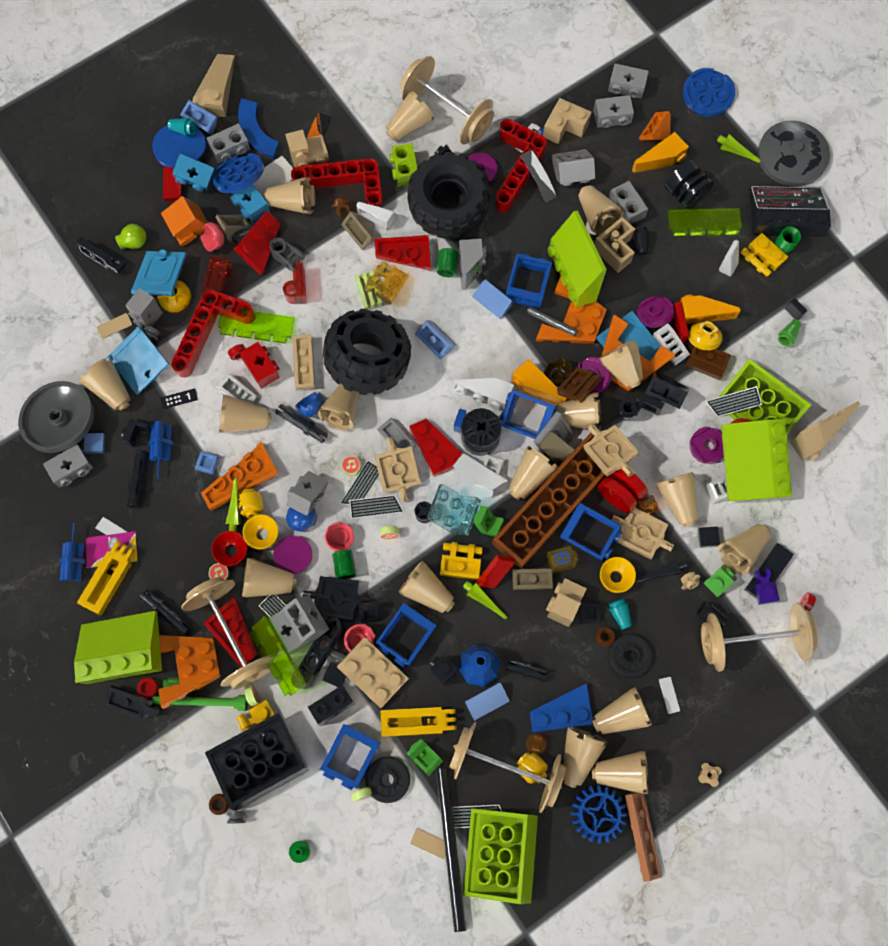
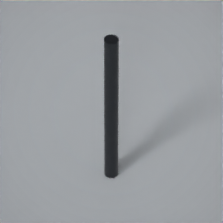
M448 767L436 768L454 932L467 931L449 773Z

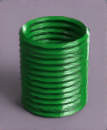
M786 227L777 237L775 245L785 254L790 253L801 239L800 231L795 227ZM784 237L788 238L792 243L787 242Z
M443 248L439 250L438 275L447 278L456 275L458 252L455 249Z
M341 550L332 554L336 578L349 579L357 575L352 550Z

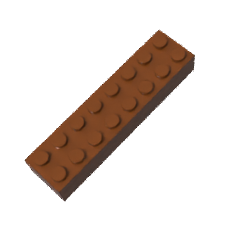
M592 433L581 442L493 539L492 545L503 555L513 557L514 564L519 569L524 568L576 510L579 503H582L606 476L584 450V445L594 437Z

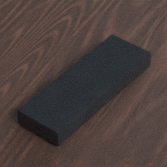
M777 543L759 567L760 576L765 577L764 570L769 569L771 571L769 581L775 582L794 554ZM753 576L744 590L757 599L754 586L759 584V582Z

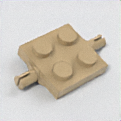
M595 424L590 425L588 430L594 437L584 445V450L603 473L609 476L615 471L622 469L628 477L633 475L635 471L629 466V462L638 457L639 452L616 425L604 431H600Z
M394 437L387 438L389 450L385 453L374 455L383 493L399 491L401 502H405L403 494L406 501H409L406 489L413 485L421 484L412 446L403 449L396 448Z
M634 508L625 520L615 514L611 521L621 526L620 531L623 532L617 543L650 560L660 546L670 552L674 544L664 540V533L668 524L637 508Z

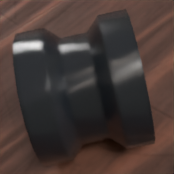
M423 501L415 506L414 511L417 521L426 524L433 520L434 509L429 502Z

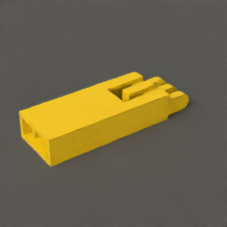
M119 541L115 542L110 552L107 551L77 602L79 605L100 616L104 613L132 565L129 561L135 549L130 548L126 553L128 546L124 544L119 550L122 544ZM112 562H115L114 567H111V570L114 571V573L111 576L106 572L108 571Z
M441 707L381 710V736L443 734V731L457 730L455 725L448 726V722H456V717L448 718V714H456V709L442 710ZM435 716V719H427V723L436 725L422 726V717Z

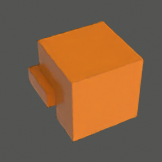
M184 196L161 212L172 235L176 237L179 244L183 247L195 239L197 234L201 235L205 232V229H202V227L208 221L199 205Z

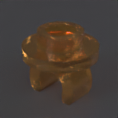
M341 197L333 200L334 204L331 206L332 208L337 206L336 214L338 216H341V207H344L347 213L350 212L349 206L344 204L349 202L348 199L344 200Z
M650 495V499L644 500L643 498L640 500L638 507L639 510L652 514L658 509V503L655 497Z
M532 734L526 740V749L529 753L541 754L546 748V741L541 735Z

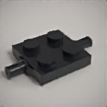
M320 576L315 592L303 590L304 594L302 596H310L311 599H314L315 606L322 617H335L348 621L354 620V613L358 604L370 602V598L359 597V581Z

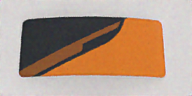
M317 113L307 139L323 135L331 116Z

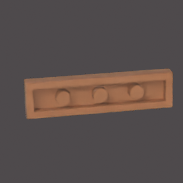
M642 793L625 795L643 882L661 878L662 873L645 795Z

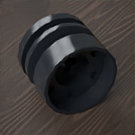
M693 160L685 162L675 170L664 186L672 196L679 195L677 201L682 203V207L685 210L700 202L714 184L706 173L699 175L701 168Z
M484 408L474 409L467 413L461 425V442L468 452L473 455L484 456L492 453L497 448L502 430L501 421L498 416L491 410Z

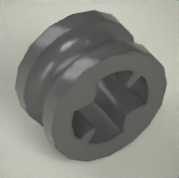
M145 326L146 335L151 341L157 342V336H160L161 332L151 326Z
M246 812L227 813V816H229L227 824L246 823V820H244Z

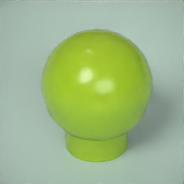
M128 224L122 229L121 234L115 236L117 244L121 249L127 247L130 249L141 248L147 238L145 230L138 224Z

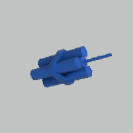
M155 421V425H151V438L148 441V446L150 447L149 460H158L157 479H159L160 460L170 461L171 447L173 446L171 441L172 425H164L161 421Z
M73 523L72 542H66L62 545V557L59 559V563H61L60 581L82 580V567L85 564V559H83L84 544L74 543L75 523Z

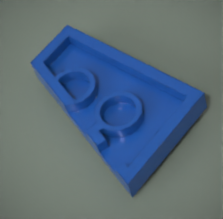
M587 684L529 712L532 733L592 725L593 720Z

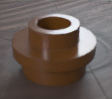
M601 627L596 631L595 640L600 646L608 647L614 643L615 633L609 627ZM607 634L608 640H603L601 635Z
M215 794L211 797L209 809L213 814L222 815L228 811L229 806L223 794ZM219 800L223 802V806L220 809L216 806Z

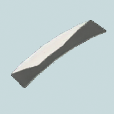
M529 150L522 154L520 157L536 181L545 203L554 199L556 194L534 152Z

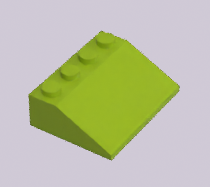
M577 210L570 215L551 238L550 246L548 247V254L553 258L555 269L560 273L562 284L567 287L569 299L574 302L575 307L597 301L606 273V267Z
M751 358L748 359L719 396L757 386L762 405L728 415L734 420L740 418L752 421L785 419L787 434L811 406L809 401Z
M785 419L722 424L728 501L791 497L792 488Z
M157 611L82 624L74 660L75 683L92 684L162 671Z
M471 808L463 896L515 904H531L538 816Z

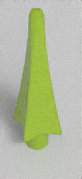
M730 134L727 138L720 135L717 139V142L723 144L720 149L760 163L758 157L743 147Z
M235 478L225 524H229V531L237 532V525L241 523V517L238 510V479Z
M467 580L463 585L468 591L466 595L485 605L503 619H507V615L492 602L477 583L472 585Z

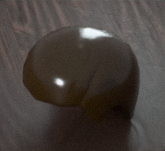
M557 357L554 362L547 363L543 373L556 387H560L572 373V365L567 359Z

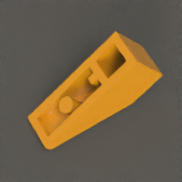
M674 132L634 162L632 171L637 173L673 166L677 162L680 163L686 158L689 146Z
M686 295L680 300L687 325L705 321L736 319L740 313L739 307L700 295Z
M529 359L512 372L511 382L517 389L555 404L567 401V398L558 395V388Z

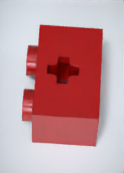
M256 342L239 352L242 361L260 389L280 378L278 374L280 368L275 360L271 362L269 359L270 353L265 345L262 347L259 342Z

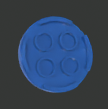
M702 68L689 75L684 83L682 95L685 104L693 112L707 117L718 116L731 107L735 97V86L727 74L724 75L715 71L714 68Z
M167 125L157 132L152 143L156 160L162 166L175 168L180 154L200 162L207 148L205 137L197 127L193 135L186 136L169 130Z
M248 153V156L239 158L237 155L233 156L218 166L216 169L217 173L213 177L212 182L215 188L222 193L241 191L254 184L264 172V164L256 154Z

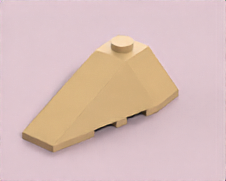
M217 54L193 97L195 104L218 117H226L235 61L234 55Z
M859 401L842 409L836 415L832 414L824 421L821 420L801 431L791 442V445L803 462L809 458L812 461L821 455L820 451L830 442L859 407Z

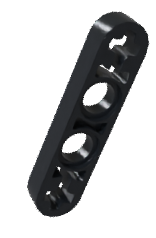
M329 618L325 622L329 630L312 643L293 675V684L296 687L307 689L314 682L344 631V624L338 618ZM336 625L337 629H332L331 626ZM327 639L328 646L321 650L320 642ZM317 657V664L314 667H310V659ZM305 668L312 672L308 673L307 671H305ZM301 676L306 679L305 682H302L300 680Z

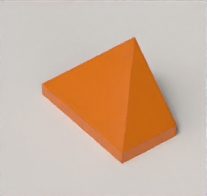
M656 112L640 135L639 140H664L670 136V112Z

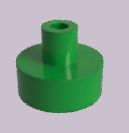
M296 841L289 848V856L296 863H302L310 856V846L304 841Z

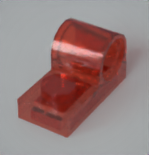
M210 256L202 285L203 292L214 290L222 293L224 282L230 278L232 265L228 258Z
M303 262L296 263V270H293V280L287 281L283 285L285 299L290 304H307ZM290 291H296L294 294H289Z

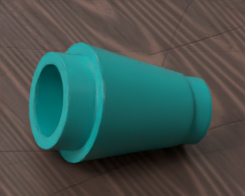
M190 118L169 119L168 129L190 136L196 131V123Z
M620 599L610 603L609 610L621 630L632 626L628 602L625 603L624 599Z

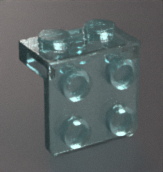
M440 484L429 510L428 520L452 534L468 536L481 500L477 497L462 496L445 484Z

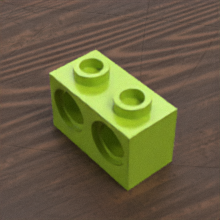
M413 143L392 146V153L389 154L390 164H394L395 169H392L393 180H397L398 186L409 185L412 173L417 170Z

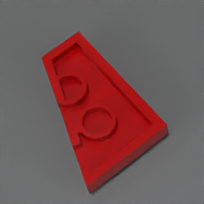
M268 210L234 248L259 275L263 274L271 252L270 242L276 238L281 224Z
M428 235L374 239L376 259L431 271Z
M427 418L409 426L433 477L454 468L453 465L461 457L462 453Z
M233 597L219 611L246 663L249 664L258 654L236 598ZM213 614L203 624L242 668L243 666L216 614Z

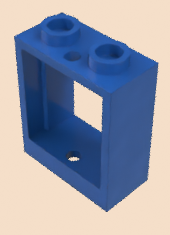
M516 254L506 296L514 303L540 309L552 262L544 258H533L527 254ZM519 267L545 273L539 294L513 287Z
M514 389L507 395L506 403L508 404L506 410H503L500 415L501 426L536 439L556 413L559 405ZM519 397L547 407L538 432L510 422Z
M579 503L560 538L602 562L604 558H609L613 550L610 548L614 541L618 542L623 532L620 531L621 526ZM584 514L614 529L600 554L571 538Z
M403 603L376 641V644L379 646L378 650L386 656L390 654L395 657L394 662L404 668L405 665L410 667L436 630V625ZM403 616L427 631L408 659L385 644V641Z
M343 724L320 768L324 771L323 776L333 781L335 777L342 781L341 785L350 790L353 787L358 789L381 743ZM345 734L371 748L355 781L328 767Z

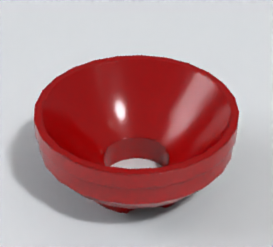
M226 531L214 539L211 551L216 562L223 566L232 567L240 564L245 559L248 548L241 534L235 531ZM229 546L237 548V553L234 556H227L226 550Z

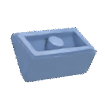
M188 100L180 115L183 118L194 120L197 127L213 135L218 117Z
M487 280L480 284L472 296L499 319L512 307V300Z
M426 320L415 333L439 359H442L456 346L431 320Z
M498 683L465 701V704L475 721L510 701L502 684Z

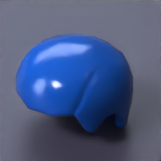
M313 392L299 401L295 407L301 415L313 417L318 414L319 409L325 403V398L320 392L318 394Z
M290 507L287 510L286 521L288 526L294 531L304 532L316 524L317 513L315 508H313L306 516Z

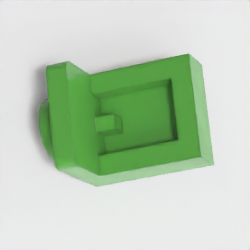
M480 506L479 511L474 517V524L481 533L495 537L501 531L505 522L503 518L493 516L489 508L485 506Z
M723 564L704 584L718 598L737 580L736 573L731 567H726Z
M422 739L415 742L407 752L410 758L428 776L443 762Z

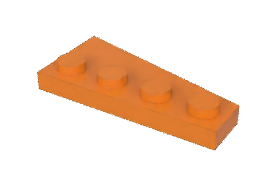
M260 442L253 451L244 455L239 463L230 467L225 475L216 479L201 494L209 510L212 511L231 501L235 478L238 479L239 495L243 490L254 489L278 476L279 473L262 442Z

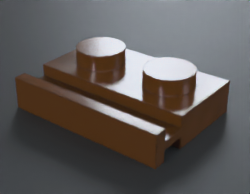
M693 346L685 367L721 380L731 354L718 349L701 350Z
M576 367L557 389L558 395L571 400L577 399L582 403L601 381V375H594L591 371Z

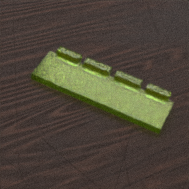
M739 208L668 210L669 229L673 230V236H687V230H689L690 236L705 235V229H707V235H723V229H725V235H738L739 229L742 228Z
M249 311L243 312L242 315H247ZM255 312V320L250 324H244L222 315L220 316L218 328H221L220 335L234 336L236 330L237 337L252 339L253 333H255V340L270 342L271 336H273V342L286 344L287 338H291L295 317Z
M266 615L252 627L254 631L250 633V636L256 646L262 645L258 649L262 657L270 655L275 657L269 665L270 671L275 680L281 678L282 681L278 683V686L284 696L288 694L292 696L303 688L306 683L269 617Z

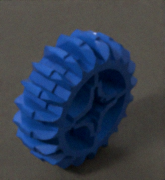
M597 785L596 792H594L593 787L589 786V794L585 790H581L584 797L581 798L578 795L575 797L580 802L579 805L572 803V807L577 808V812H571V815H577V819L572 820V824L579 823L580 825L575 830L579 832L583 829L584 832L581 835L583 838L590 834V842H593L596 836L597 843H602V837L608 843L610 842L609 835L614 839L617 838L615 830L619 833L623 832L622 828L618 826L619 824L626 825V822L621 820V816L627 817V813H621L620 810L626 808V805L618 804L622 800L621 796L614 799L616 795L615 790L608 794L609 787L605 786L603 792H601V785ZM601 796L600 801H598L595 807L585 806V803L590 798ZM607 799L614 807L615 816L609 814L606 810ZM599 809H602V812L605 816H608V818L599 817L597 820L595 818L596 816H594V813L590 812L589 810L599 811ZM583 812L589 814L592 818L591 829L587 827L583 820ZM603 821L613 822L612 826L606 831L597 832L598 827H600Z

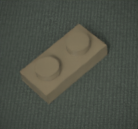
M552 569L512 570L513 590L553 589Z

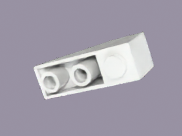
M497 377L454 380L453 389L460 395L466 394L471 396L477 402L488 403L493 409L505 410L507 395L514 389V384Z

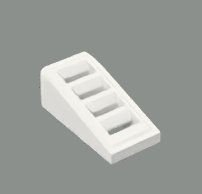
M362 202L357 203L359 215L385 230H388L395 221V213L391 210Z
M737 240L732 243L719 268L720 272L728 276L733 275L739 264V241Z
M668 323L653 334V338L657 343L667 350L671 351L670 348L676 345L677 348L671 352L674 354L679 351L682 352L679 356H674L670 360L675 366L690 356V353ZM671 339L672 342L667 345L665 342Z
M229 373L217 386V390L222 394L234 398L242 390L245 391L240 400H244L249 394L251 398L247 402L251 404L258 398V395ZM230 381L233 383L228 390L224 389ZM235 386H238V390L232 395L231 391Z
M487 454L483 465L500 475L505 460ZM488 463L497 465L498 468L489 466ZM475 483V493L487 497L493 496L495 488L489 490L480 483Z
M726 478L710 482L705 486L713 504L728 499L727 493H725L722 484L726 486ZM717 486L719 487L721 495H719L717 492Z

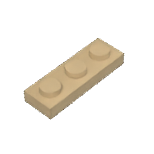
M311 334L292 335L296 390L315 389Z

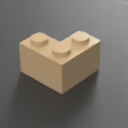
M559 98L544 125L543 136L559 144L565 131L582 137L589 125L591 111Z
M303 129L285 134L294 167L329 162L328 152L322 135L306 139Z
M623 217L599 235L594 244L599 255L617 273L631 263L635 253L626 244L632 239L635 228Z
M564 579L563 583L558 582L554 591L557 596H552L546 608V611H549L547 617L569 627L587 588L568 579Z

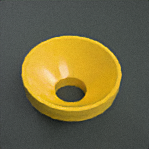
M177 280L175 285L177 293L174 296L157 295L160 306L168 312H180L190 304L191 291L185 283Z
M699 322L690 328L688 339L692 345L701 350H715L722 342V333L712 322ZM703 328L710 329L712 332L705 331Z
M264 514L255 515L248 519L243 527V538L254 549H268L277 541L279 534L278 526L270 516ZM265 529L268 531L266 539L260 540L257 538L259 530Z
M610 558L603 563L600 569L602 585L613 593H622L629 590L636 579L635 568L625 558ZM612 572L621 574L622 579L620 582L615 583L611 580L610 575Z

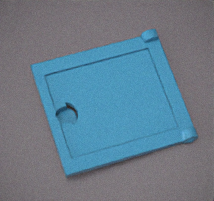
M164 249L160 251H146L131 289V294L134 295L140 288L149 295L174 296V288L187 256L186 252H166Z
M631 311L621 318L628 323V326L618 341L624 344L635 340L638 345L639 354L650 361L661 345L657 343L634 312ZM610 327L596 337L603 348Z
M137 326L107 356V359L110 358L113 361L116 369L136 395H139L170 365L140 326Z

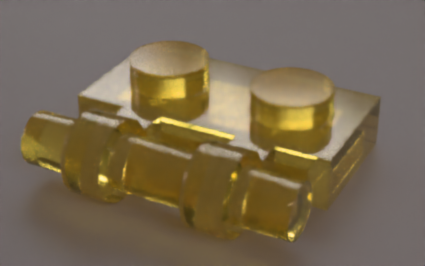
M382 261L374 269L375 273L373 276L367 279L364 289L370 292L373 288H376L375 296L391 305L409 276L395 266L391 271L388 270V263ZM380 277L386 278L383 283L379 281Z

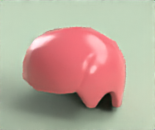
M213 222L206 223L202 227V229H205V232L200 238L206 250L213 252L224 245L225 236L219 225Z
M336 522L328 526L324 535L325 543L334 551L350 548L355 538L353 529L348 524Z
M356 624L347 630L344 637V645L349 652L364 636L374 644L375 634L371 627L365 624Z

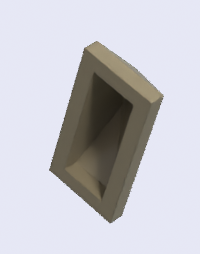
M350 211L341 225L361 250H365L374 238V223Z
M216 215L215 217L229 243L233 241L232 237L235 236V233L251 227L243 215Z
M550 432L540 445V448L552 464L555 463L557 466L574 451L571 446L553 432Z

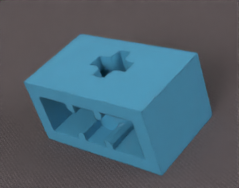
M180 154L172 175L176 178V182L183 185L186 183L191 184L193 189L202 192L203 190L208 191L215 169ZM196 171L197 176L191 178L189 172L193 173Z
M253 184L246 189L231 193L230 199L235 206L239 205L241 214L245 219L249 218L252 223L259 220L267 210L270 212L268 203Z

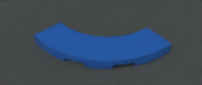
M241 98L238 119L249 144L260 154L274 159L280 145L279 141L268 137L260 129L257 123L258 103Z

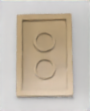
M365 636L337 665V668L380 708L409 679Z

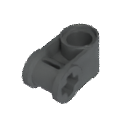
M282 238L271 240L270 250L272 257L283 264L288 270L293 272L300 260L305 259L304 254L299 249L291 246ZM278 247L283 248V249L280 250V251H276V250H275V249L278 248Z

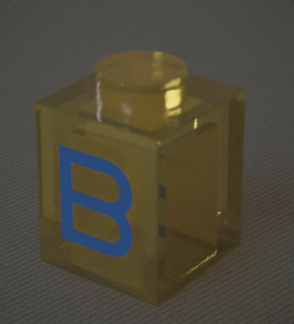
M571 546L547 553L552 574L573 569L576 566V562H578L576 551H572Z

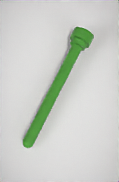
M238 695V697L235 696L234 698L184 697L181 700H175L169 705L234 707L238 711H247L249 703L245 695ZM153 696L151 699L154 700L153 704H160V697Z

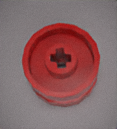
M622 469L610 474L609 478H603L597 486L600 494L611 505L627 514L631 513L637 506V501L642 500L648 493L646 485L636 474L628 477Z

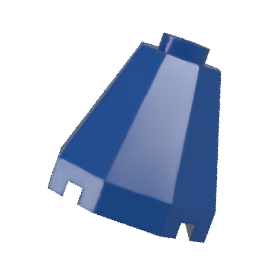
M474 644L461 653L458 671L467 684L485 687L498 678L501 660L492 647ZM477 660L483 661L484 664H483V665L477 664Z

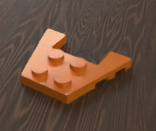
M560 276L555 294L569 298L567 287L563 286ZM571 301L563 323L578 330L577 335L574 337L562 330L542 324L536 341H570V343L594 344L607 309L598 302L575 307L574 302Z
M616 315L612 318L602 356L623 344L618 339L627 328L628 323ZM661 346L651 361L640 355L643 379L640 382L672 360L675 354ZM611 375V381L620 386L621 388H623L624 390H626L627 392L633 389L630 388V386L625 387L619 380H617L613 375Z
M159 635L161 653L175 650L180 682L177 685L158 689L161 707L165 709L175 700H181L186 697V694L195 689L198 690L218 679L220 672L213 638Z

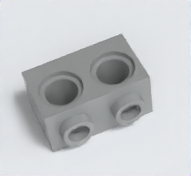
M239 123L207 138L209 147L218 164L233 156L245 154L250 150L248 140Z
M630 181L610 191L609 199L621 207L624 212L623 218L631 225L645 218L648 208Z

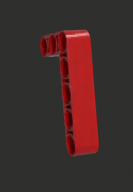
M504 119L500 123V140L523 151L522 154L532 150L540 162L545 154L547 143L543 135L511 119ZM519 157L496 194L495 208L499 212L504 213L510 210L532 175L521 157Z
M374 159L297 166L291 171L292 181L299 177H309L312 180L309 183L314 185V188L364 183L366 204L380 208L383 207L378 164Z
M214 290L205 291L171 363L173 370L178 376L186 378L192 374L218 315L244 324H250L256 317L252 306L248 302ZM215 299L213 303H209L210 300ZM228 305H232L230 309H225ZM249 311L247 315H242L243 312ZM204 315H208L206 319L201 320ZM201 331L198 336H194L196 332ZM189 348H193L190 353H186ZM182 364H186L183 369L179 370Z

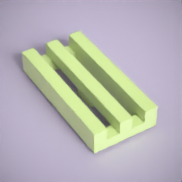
M369 271L368 274L366 272L362 273L360 276L359 274L355 275L364 308L371 309L382 306L373 271ZM368 278H371L372 285L378 301L376 303L374 302ZM360 280H364L365 286L371 304L367 305V301Z

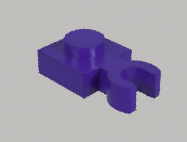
M769 569L764 570L765 577L760 576L759 570L754 572V577L759 582V584L754 586L758 605L780 601L776 582L769 581L771 577Z

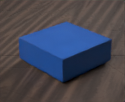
M460 408L454 422V432L461 433L462 421L466 416V410Z

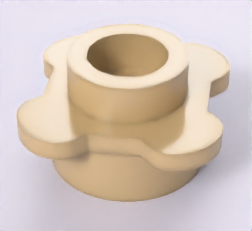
M695 572L685 574L681 578L683 584L681 588L683 590L687 588L689 590L694 589L699 585V578L701 576L699 574L696 575Z
M708 763L702 764V770L698 777L699 781L716 787L719 784L718 776L721 774V769L719 767H712Z

